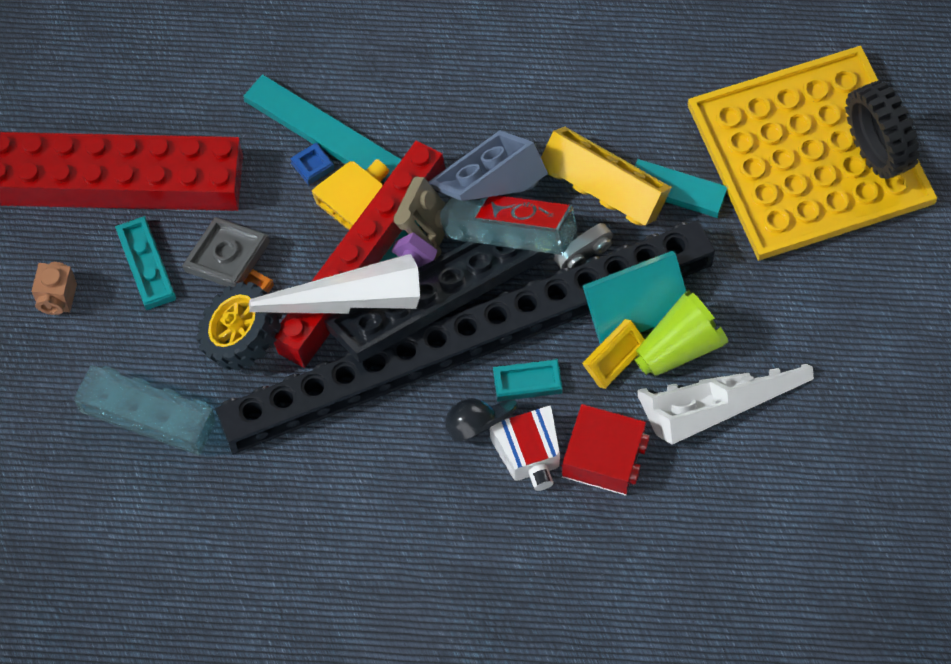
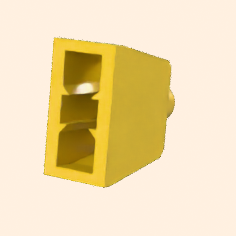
M378 159L366 170L354 161H350L312 190V194L318 206L350 230L382 187L380 182L390 171Z

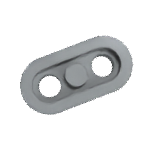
M604 223L597 224L565 245L561 251L555 254L554 261L561 269H573L583 265L586 259L592 255H600L610 248L613 233Z

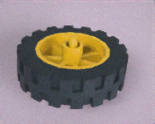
M244 282L236 283L235 287H226L223 290L224 293L221 295L217 294L212 299L213 303L211 306L205 308L203 312L205 316L198 324L200 333H197V341L201 343L199 345L200 350L205 356L226 370L233 368L237 371L242 370L243 366L250 367L254 365L256 359H262L268 353L266 350L269 346L272 347L276 341L275 335L281 329L279 320L282 319V313L249 312L250 299L268 294L252 282H248L247 285Z

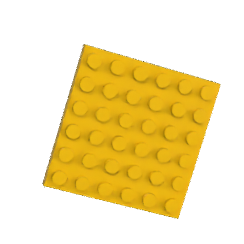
M861 46L688 99L687 106L722 183L727 187V194L758 261L936 203L937 197L919 161L914 168L889 179L880 178L879 174L876 175L873 172L872 167H868L866 158L863 159L860 155V147H856L854 143L856 138L851 135L850 129L852 127L848 124L846 118L849 116L845 109L847 106V95L864 85L878 81Z

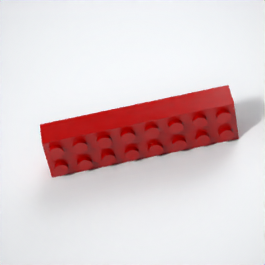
M0 132V206L238 211L243 163L239 137Z

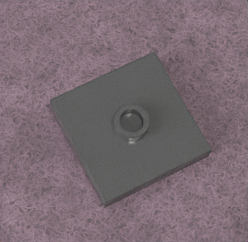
M214 217L182 267L186 273L226 287H235L236 283L246 280L270 243V239L267 234Z

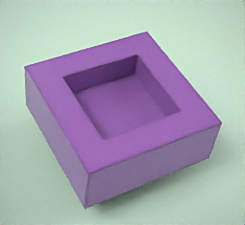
M413 232L395 241L391 251L398 257L411 254L419 268L433 261L438 250Z

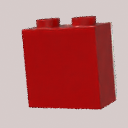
M581 404L563 460L562 478L627 495L630 483L636 485L641 465L636 464L639 453L645 455L650 435L645 434L646 422Z

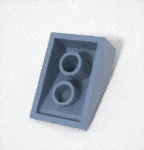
M499 130L428 183L436 191L460 201L529 190L535 187L539 180L546 176L548 172L534 142Z

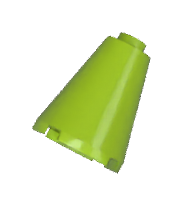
M688 290L636 349L639 357L635 359V362L645 375L651 372L656 377L723 347L728 343V338L721 327L715 330L716 324L713 321L715 318L694 293Z

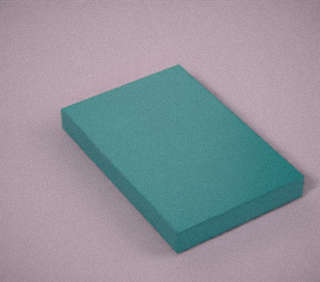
M673 251L583 285L600 344L625 319L632 320L640 333L656 327L686 292L677 256Z

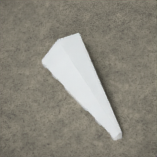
M411 254L396 257L252 298L249 300V312L349 314L350 308L416 309L420 299L418 266Z
M803 364L800 368L782 373L779 368L770 369L769 376L758 378L752 377L750 373L703 379L699 380V383L678 388L677 384L667 385V391L651 393L647 388L638 390V398L656 436L670 444H675L813 380V367Z

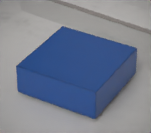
M317 142L290 158L291 164L308 186L335 170L334 164Z

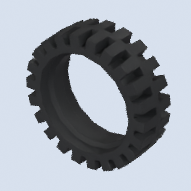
M875 81L849 93L846 99L847 106L845 107L846 113L849 115L846 117L847 122L852 127L850 129L851 135L856 138L854 143L856 147H860V155L863 159L866 158L868 167H872L876 175L879 174L880 178L885 179L892 178L914 168L918 164L917 159L920 155L917 151L919 149V142L915 140L917 133L911 127L914 124L912 119L907 117L908 110L906 106L902 107L901 98L899 95L895 96V90L892 87L889 88L885 82Z

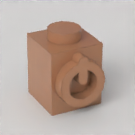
M61 262L38 264L31 292L36 301L35 307L39 311L50 315H59L63 312L70 313L77 287L70 266Z

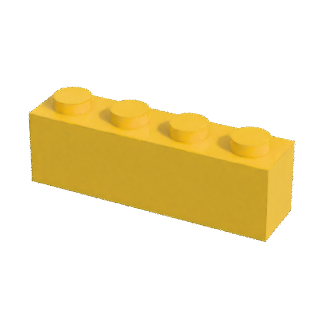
M562 127L552 132L541 156L548 175L556 179H565L573 184L572 187L576 191L585 195H593L599 199V203L602 206L611 210H619L626 214L627 220L640 226H646L657 219L672 188L567 127Z

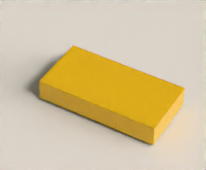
M625 319L582 364L600 388L606 389L638 356L636 349L645 339L632 320Z

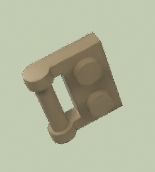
M414 177L394 216V222L401 230H406L408 234L414 232L437 249L435 260L441 255L442 251L439 246L451 224L454 214L424 177ZM415 220H416L417 223L422 227V229L427 233V236H426L425 233L420 229V227L415 223Z

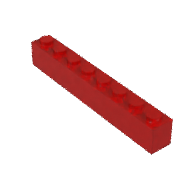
M416 140L312 281L379 263L402 232L395 224L394 216L413 178L424 177L429 182L444 171L446 167L443 153ZM288 313L280 323V332L275 335L276 341L274 345L278 354L305 368L330 334L324 320L337 313Z

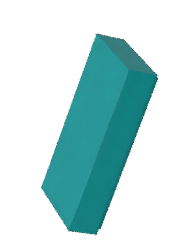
M558 359L493 367L497 402L562 394L563 388Z

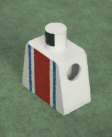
M551 406L502 420L490 427V439L514 480L519 481L530 477L536 491L545 490L554 484L549 471L559 467L560 453Z

